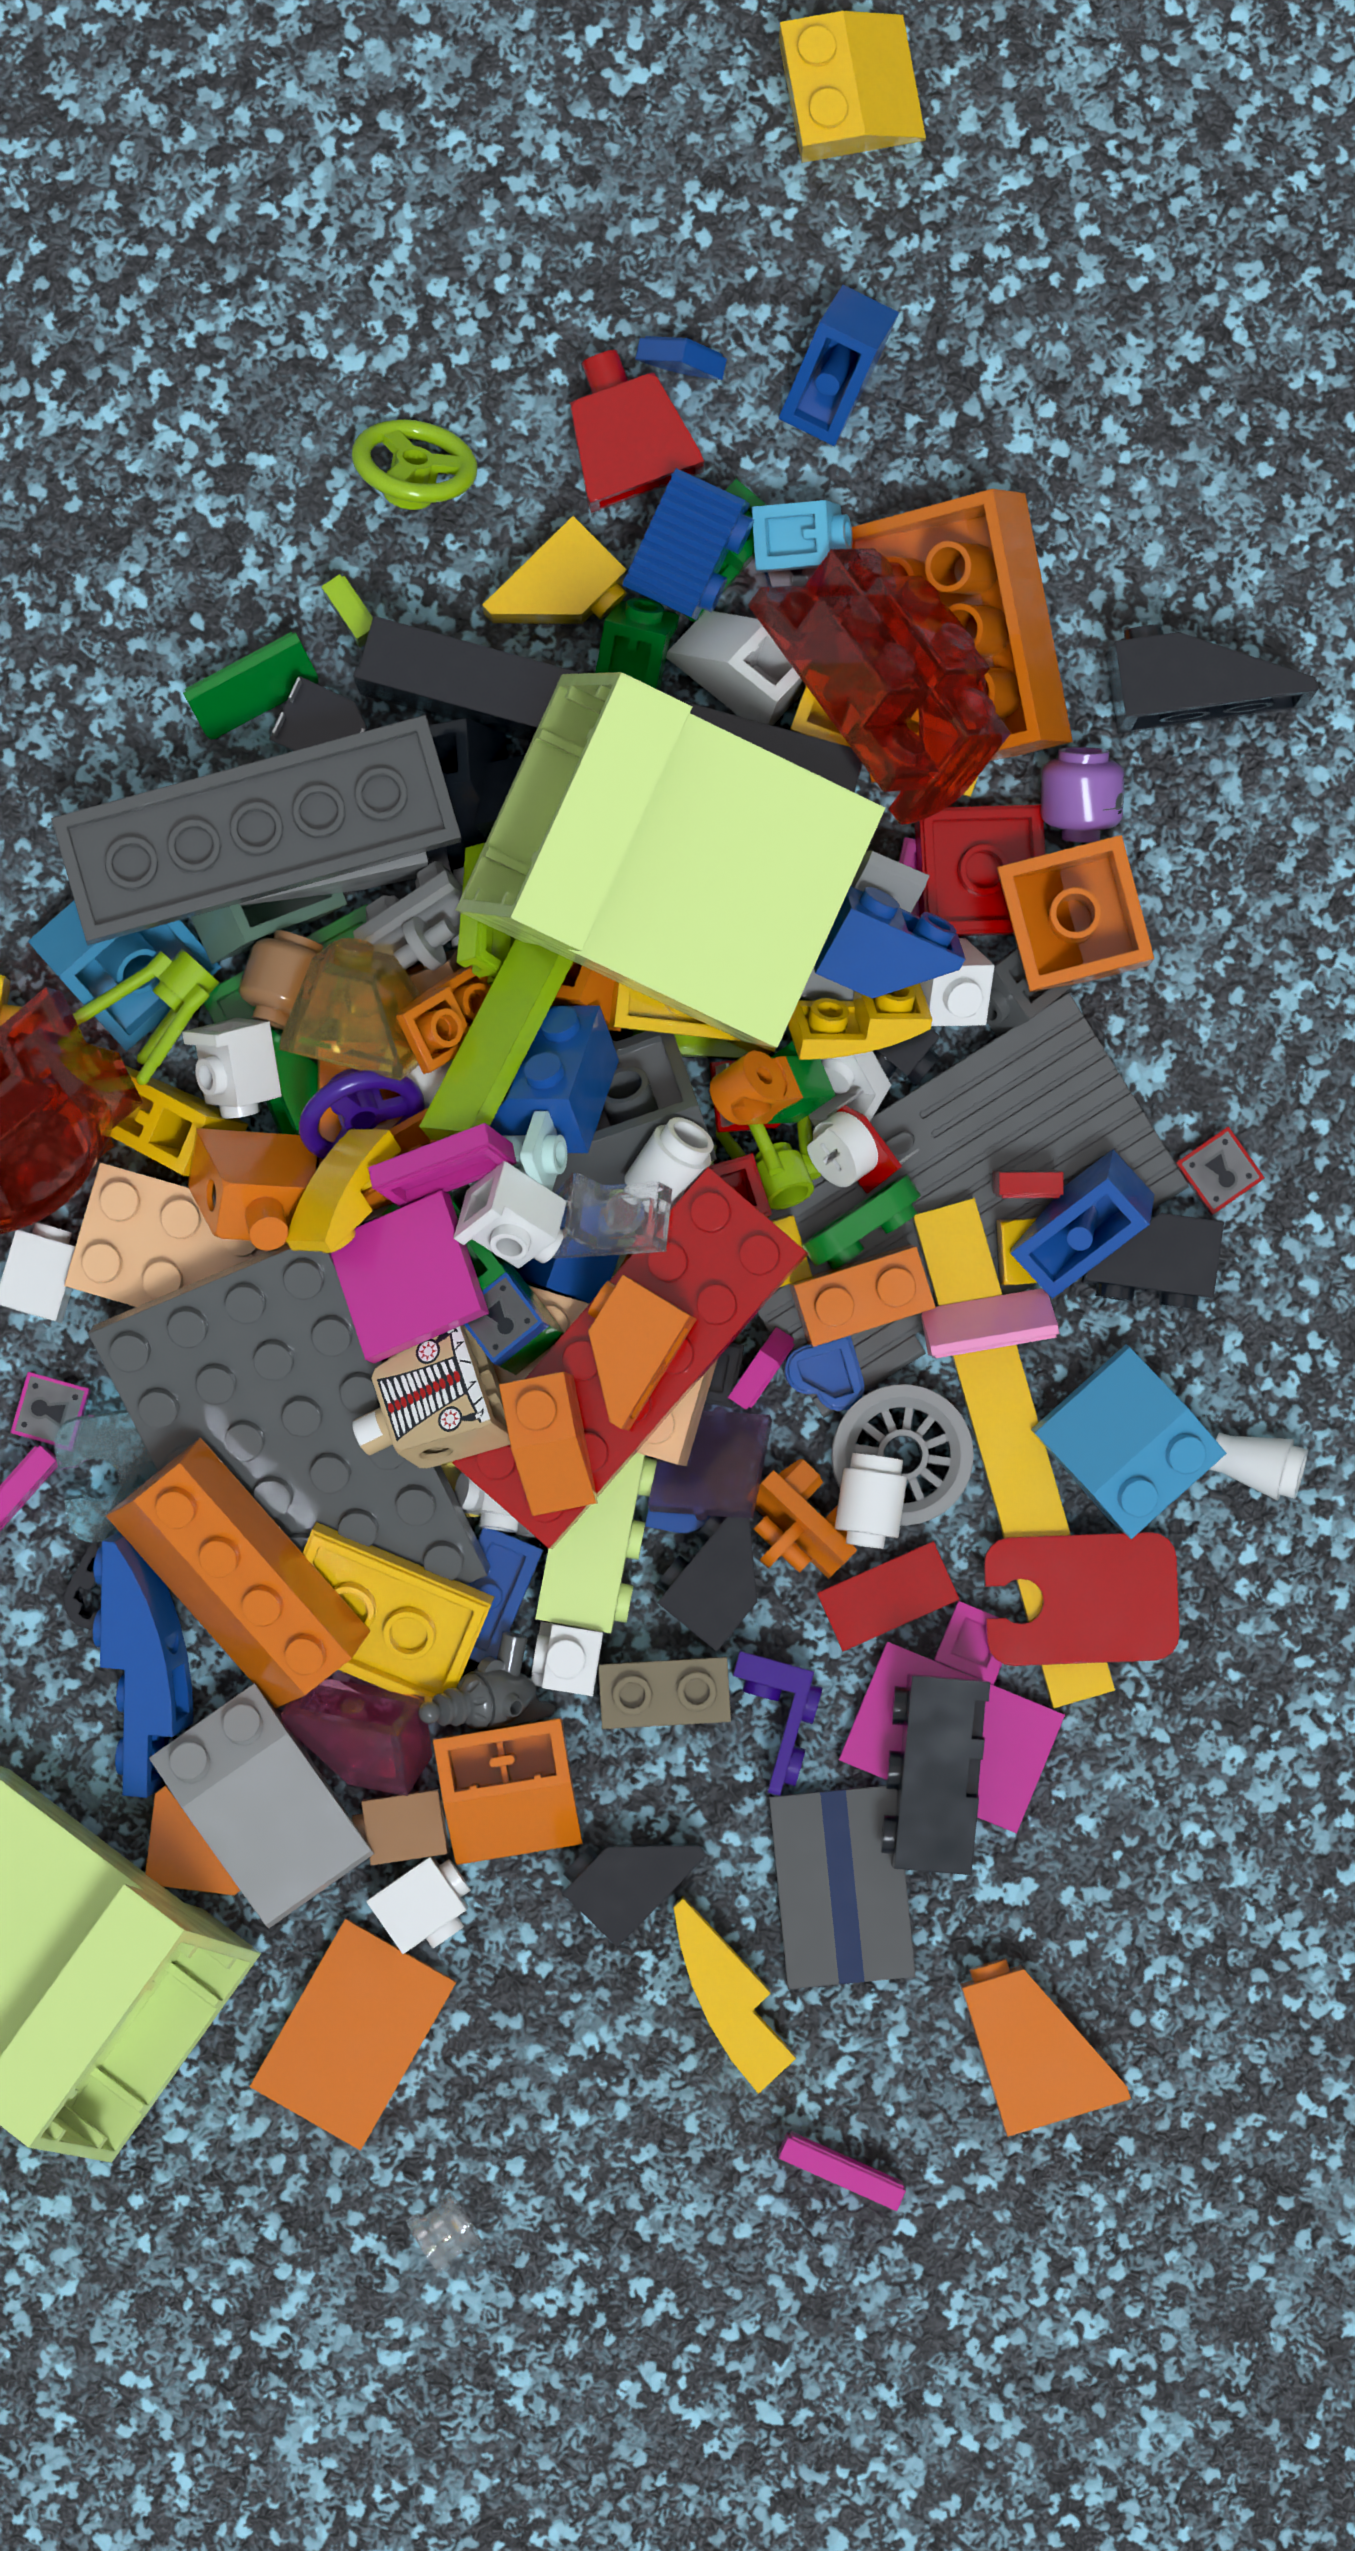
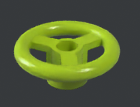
M389 420L374 424L359 434L352 447V461L362 479L376 490L382 492L390 503L403 509L418 510L428 507L431 503L454 499L466 492L473 485L477 476V461L470 447L452 432L422 421ZM408 439L431 443L442 448L450 455L430 453L424 448L414 446ZM381 442L393 453L391 468L387 473L382 471L371 458V450ZM438 473L455 475L447 481L436 483Z

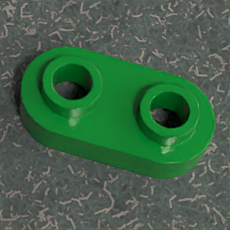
M904 1174L806 1239L801 1246L809 1253L808 1257L815 1267L827 1261L833 1270L837 1269L865 1249L859 1241L865 1235L879 1226L888 1234L913 1218L918 1212L912 1203L921 1194L908 1174Z

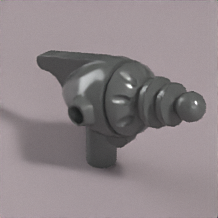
M504 1631L497 1659L492 1656L485 1657L479 1663L477 1669L461 1677L456 1688H447L443 1693L435 1695L432 1702L423 1703L419 1708L418 1714L419 1718L428 1724L437 1721V1723L443 1726L449 1724L459 1726L464 1723L471 1729L487 1731L552 1716L555 1712V1706L547 1701H539L536 1697L534 1682L520 1673L527 1637L519 1633Z

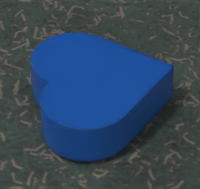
M851 1335L815 1347L808 1343L793 1349L786 1357L783 1366L784 1376L788 1384L797 1392L806 1395L816 1394L822 1404L835 1411L848 1410L862 1398L864 1379Z

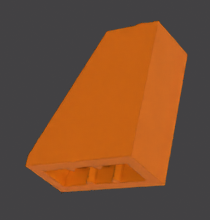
M1005 1958L970 1969L972 1980L961 1983L960 1987L1007 2137L1131 2099L1125 2083L1021 1965L1009 1969L1007 1959Z

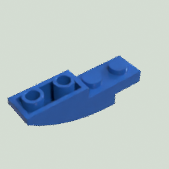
M117 1532L102 1541V1546L97 1550L94 1560L95 1582L101 1585V1609L98 1610L94 1619L93 1641L94 1645L100 1648V1668L124 1670L116 1691L117 1709L119 1712L124 1713L123 1737L118 1742L115 1754L117 1774L123 1775L122 1796L147 1798L166 1785L149 1757L168 1745L169 1737L175 1736L193 1724L192 1683L180 1620L169 1589L120 1532Z

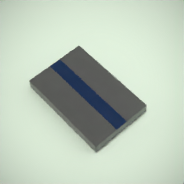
M886 1785L769 1796L788 1989L916 1977L906 1873L904 1869H894L892 1867L893 1854L881 1853L884 1815L896 1816L897 1790L886 1789Z

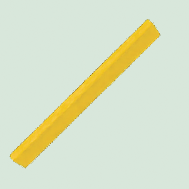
M975 1198L916 1214L912 1218L937 1306L1002 1295ZM1017 1345L953 1355L952 1359L1003 1538L1071 1535L1046 1447L1031 1431L1039 1422ZM1018 1579L1016 1580L1027 1622H1030L1037 1617L1042 1608L1043 1599L1041 1591L1033 1582ZM1108 1663L1040 1665L1053 1708L1115 1691Z

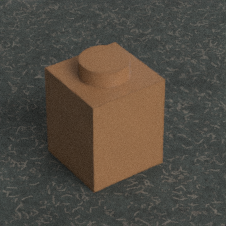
M440 1788L364 1799L361 1801L363 1813L352 1815V1821L374 1852L370 1857L371 1865L445 1855L450 1851Z

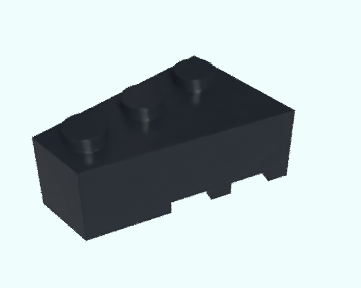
M908 1674L907 1687H894L892 1725H903L901 1751L889 1750L886 1789L898 1790L896 1816L884 1815L881 1853L893 1854L892 1867L894 1869L972 1875L979 1804L980 1763L983 1760L985 1737H983L985 1702H989L990 1682L976 1679Z

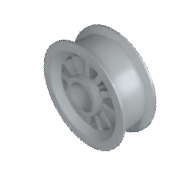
M906 1384L876 1389L859 1399L845 1413L836 1429L831 1451L835 1480L840 1489L843 1468H850L852 1453L884 1457L885 1447L891 1439L907 1437L917 1444L920 1450V1461L916 1469L911 1473L901 1474V1476L907 1477L915 1502L903 1503L900 1526L915 1525L932 1520L947 1511L959 1499L968 1484L974 1458L969 1428L959 1411L947 1399L932 1390ZM904 1408L901 1429L897 1430L889 1409ZM913 1409L927 1415L915 1432L911 1431ZM879 1413L888 1432L886 1436L868 1423L870 1419ZM935 1421L944 1434L924 1441L923 1435ZM861 1430L879 1443L878 1447L856 1444ZM948 1442L949 1457L929 1455L928 1449ZM926 1465L948 1466L944 1479L941 1480L925 1468ZM918 1475L936 1488L925 1498L916 1478Z

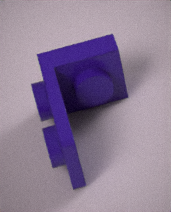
M739 1651L733 1676L745 1679L742 1692L778 1702L782 1690L794 1693L767 1788V1793L780 1796L784 1783L796 1786L806 1749L794 1746L801 1721L813 1724L823 1687L811 1684L814 1675L812 1670Z

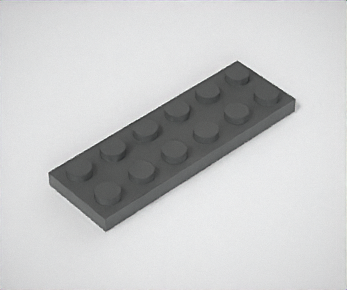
M426 715L51 818L87 946L461 842V834Z

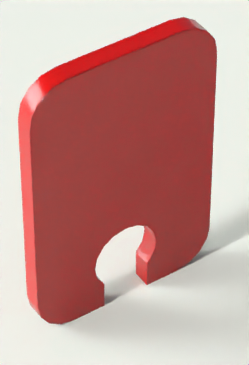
M1139 1532L1132 1539L1124 1533L1007 1537L999 1539L990 1545L985 1554V1587L1005 1586L1013 1580L1025 1579L1036 1584L1041 1591L1043 1599L1039 1614L1030 1622L1020 1624L1011 1622L1006 1618H986L988 1649L992 1656L1004 1665L1029 1666L1156 1661L1164 1659L1173 1653L1178 1645L1177 1556L1175 1548L1169 1539L1159 1533Z

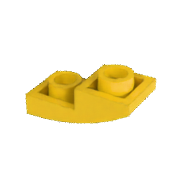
M919 983L873 999L855 991L853 1001H839L831 998H821L816 1001H798L788 1026L799 1060L845 1057L889 1047L930 1030L933 1019Z
M350 1129L335 1144L317 1168L299 1200L288 1230V1237L286 1238V1242L292 1251L332 1253L352 1241L356 1235L355 1228L373 1212L361 1191L372 1187L368 1167L394 1158L401 1151L390 1130Z

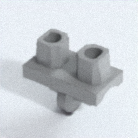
M434 861L417 872L415 880L417 889L401 900L395 895H383L366 906L367 922L353 931L356 945L362 950L371 953L393 978L418 961H421L428 969L435 971L447 961L442 945L459 935L461 913L455 909L462 896L463 886L440 862Z

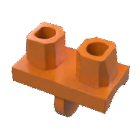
M804 1459L797 1460L779 1474L773 1470L746 1500L764 1517L753 1529L771 1546L759 1559L763 1565L769 1569L782 1556L800 1573L809 1562H812L829 1579L848 1561L857 1549L851 1544H846L847 1531L835 1529L838 1505L824 1518L807 1502L808 1498L824 1482L820 1475Z

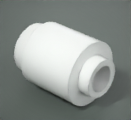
M680 1117L672 1118L666 1125L658 1126L624 1177L625 1185L630 1192V1198L633 1203L649 1214H668L700 1175L710 1166V1153L713 1150L714 1144L709 1134L696 1123Z
M852 1453L850 1468H843L835 1529L847 1531L846 1544L884 1549L885 1537H899L907 1477L901 1476L903 1460Z

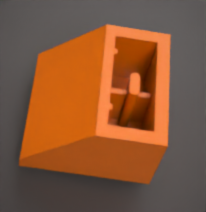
M562 1717L433 1739L443 1805L456 1865L583 1844Z

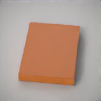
M345 1918L249 2087L361 2151L457 1981L407 1952L402 1954L395 1945Z

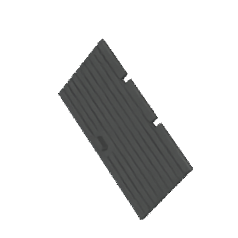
M1067 993L1052 1002L1028 1022L1006 1031L873 1116L870 1123L898 1161H901L916 1149H920L911 1158L906 1160L899 1170L867 1194L858 1181L847 1187L836 1186L821 1175L819 1178L812 1180L814 1191L810 1197L793 1207L779 1210L771 1209L772 1215L768 1219L774 1220L786 1215H794L803 1243L818 1230L891 1181L904 1174H908L921 1194L912 1203L918 1212L917 1214L975 1198L1002 1295L1026 1291L1037 1283L1019 1285L1000 1284L996 1220L1038 1218L1054 1198L997 1197L993 1193V1171L1057 1170L1063 1172L1064 1187L1114 1149L1155 1194L1152 1210L1187 1189L1189 1185L1098 1038L1093 1033L1070 993ZM912 1218L888 1234L879 1226L859 1240L865 1249L845 1264L907 1244L917 1246L935 1307L937 1306ZM808 1255L806 1256L812 1275L832 1269L827 1261L815 1267ZM789 1284L779 1287L759 1310L758 1315L770 1334L778 1327L795 1339L793 1341L795 1344L792 1348L793 1350L807 1344ZM922 1313L851 1335L864 1379V1392L926 1354L915 1334L923 1330ZM809 1394L823 1418L835 1411L822 1404L816 1394Z

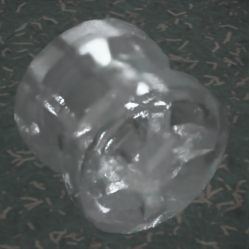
M451 2192L439 2198L437 2208L427 2215L416 2213L406 2220L424 2254L440 2274L451 2268L453 2258L462 2252L474 2253L484 2246L469 2216Z

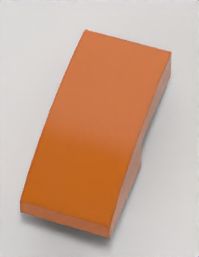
M473 965L465 968L462 967L410 1002L396 1015L423 1074L431 1073L455 1058L491 987L487 983L488 976L479 978L472 973Z

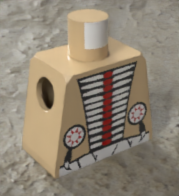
M465 1325L397 1353L375 1368L371 1379L381 1407L352 1422L356 1439L366 1454L372 1455L393 1445L400 1456L419 1468L435 1467L510 1445L499 1382L493 1364Z

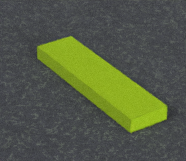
M515 939L419 1126L430 1140H441L483 1123L491 1125L574 961L540 945L525 943Z

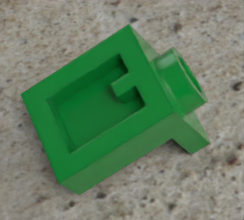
M632 598L627 601H621L605 619L595 673L622 672L660 691L669 640L677 630L679 615L664 611V607L661 604L649 599Z

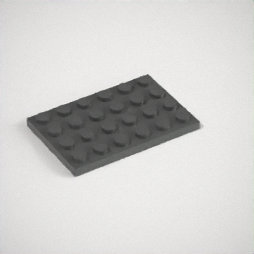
M287 1243L275 1250L268 1251L92 1326L88 1334L157 1471H160L201 1437L302 1553L310 1533L317 1522L337 1530L338 1534L368 1547L373 1545L423 1566L425 1570L451 1581L456 1580L468 1584L488 1575L491 1566L441 1465L431 1468H419L400 1456L393 1445L368 1455L363 1451L356 1439L352 1426L353 1420L381 1407L371 1378L375 1368L386 1362L388 1358L377 1363L365 1360L331 1253H323L322 1251H292Z

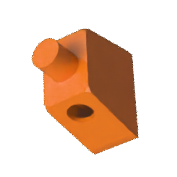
M197 1128L188 1187L214 1236L221 1239L249 1240L260 1250H275L284 1243H287L288 1230L299 1200L316 1172L317 1156L305 1147L300 1135Z

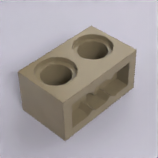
M727 1656L605 1663L598 1665L602 1729L731 1722Z

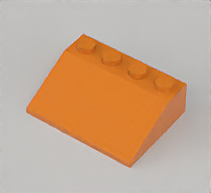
M989 489L852 527V550L850 553H844L845 567L831 569L853 684L993 736L984 762L1015 757L1073 742L1025 493ZM868 763L871 783L908 777Z

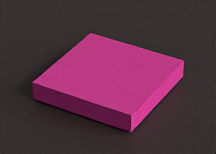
M442 1190L355 1228L356 1235L352 1241L343 1248L331 1253L365 1360L377 1363L489 1314L467 1245H463L453 1239L458 1218L450 1194Z

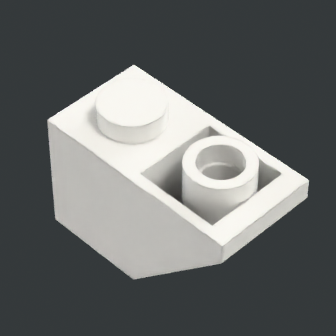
M706 611L668 650L666 656L668 660L738 716L772 726L803 694L816 662L812 656L767 620L716 611Z

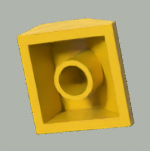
M838 11L780 22L779 44L801 163L926 141L903 15Z

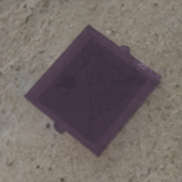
M722 1406L715 1407L713 1411H702L687 1466L657 1459L648 1502L650 1512L693 1514L699 1521L705 1520L707 1516L753 1518L772 1425L771 1416L726 1412Z

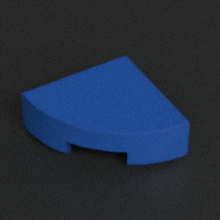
M645 336V338H640L635 360L680 374L722 380L727 358L723 357V354L688 338Z

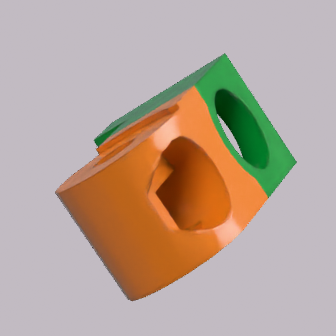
M791 1042L771 1057L756 1050L746 1053L714 1076L710 1082L709 1089L711 1099L721 1115L728 1121L738 1125L798 1123L836 1096L821 1059L799 1060L794 1042Z

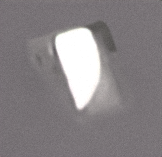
M572 1173L555 1192V1194L566 1200L567 1203L560 1229L563 1231V1240L553 1258L666 1252L672 1188L663 1183L645 1182L602 1185L581 1173Z

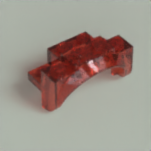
M875 548L831 549L805 586L760 587L748 604L749 608L883 792L901 791L888 808L900 825L929 818L954 803L969 789L1011 734L995 712V705L987 695L985 674L990 667L975 648L972 636L965 630L953 612L940 601V594L931 583L922 576H895L890 562L877 552ZM917 709L919 712V736L906 725Z
M48 987L40 991L0 1026V1234L15 1231L36 1223L66 1204L82 1187L100 1157L114 1146L110 1138L112 1129L143 1104L119 1052L87 1043L63 993Z

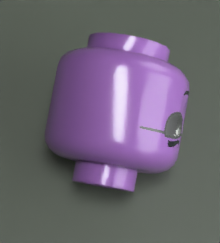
M1091 747L1059 749L1058 758L1048 761L1042 769L1041 818L1048 825L1062 829V839L1065 841H1099L1100 830L1113 828L1122 820L1124 769L1120 764L1109 760V751L1105 749Z

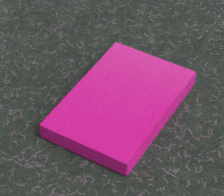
M886 1642L838 1760L887 1780L889 1750L901 1751L903 1725H892L894 1687H907L908 1674L979 1679ZM990 1684L989 1702H985L983 1726L985 1743L983 1760L980 1763L977 1818L1017 1834L1065 1717L1064 1714Z

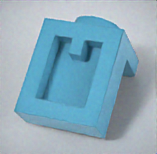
M828 500L752 507L756 571L772 572L818 567L839 569L845 567L844 553L851 552L853 537L850 518L847 514L841 513V506Z

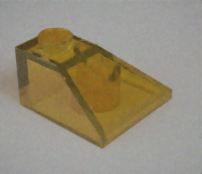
M355 938L339 939L332 942L312 958L282 1033L279 1050L360 1071H373L380 1076L401 1081L419 1064L396 1015L421 994L395 956L374 951V945L365 940Z

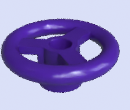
M364 1068L344 1070L335 1075L327 1085L317 1091L305 1105L299 1120L300 1138L312 1154L324 1159L335 1144L350 1129H373L382 1121L401 1117L394 1125L396 1126L425 1109L424 1096L419 1086L411 1078L396 1071L386 1069L367 1070ZM380 1089L391 1090L401 1096L383 1100ZM329 1107L338 1115L342 1126L334 1142L323 1138L318 1130L320 1118Z

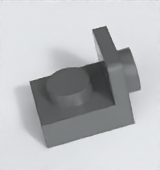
M1015 947L994 964L986 1023L995 1035L1000 1036L1006 1031L1031 1020L1075 984L1029 992L1018 947Z

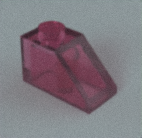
M327 1678L305 1696L289 1702L281 1713L283 1724L348 1785L408 1796L432 1758L428 1723H424L419 1718L418 1714L420 1706L425 1703L424 1696L400 1694L382 1688Z

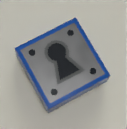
M507 1272L482 1291L489 1314L464 1324L491 1362L499 1367L550 1326L516 1279Z

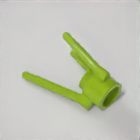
M183 949L172 960L160 951L146 967L59 1022L57 1030L62 1034L69 1032L155 977L158 978L160 982L152 991L171 1009L136 1057L139 1064H144L136 1077V1081L140 1085H145L161 1065L193 1014L210 996L209 994L219 982Z
M809 1115L797 1123L800 1152L792 1150L791 1145L786 1142L772 1144L764 1124L748 1125L759 1148L755 1161L770 1209L779 1210L793 1207L810 1197L814 1191L812 1180L819 1178L821 1174L813 1165L807 1151V1145L813 1141ZM716 1131V1137L724 1146L731 1159L746 1155L729 1132L717 1133Z

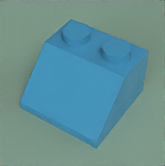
M75 901L71 902L28 941L83 1005L91 1002L146 967L160 951L172 960L183 949L212 976L222 968L218 963L211 964L205 948L180 920L87 946ZM156 977L94 1016L126 1052L160 1023L171 1009L152 991L160 982Z
M1127 1344L1031 1429L1105 1517L1130 1539L1134 1538L1227 1454L1191 1410Z

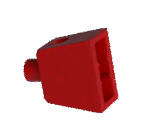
M617 350L596 354L581 363L592 394L571 402L570 406L586 497L591 513L667 486L676 468L692 476L704 472L702 454L655 373H649L628 381Z

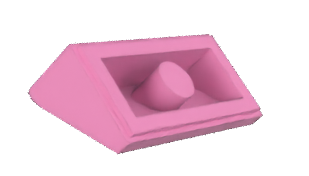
M1034 1289L936 1306V1308L921 1314L928 1356H932L935 1359L1057 1338L1056 1334H1059L1054 1310L1049 1295L1044 1289Z

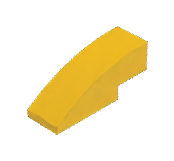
M682 1896L674 1903V1913L680 1948L693 1990L710 2027L729 2058L759 2094L796 2059L795 2053L754 2010L771 1994V1991L690 1902Z

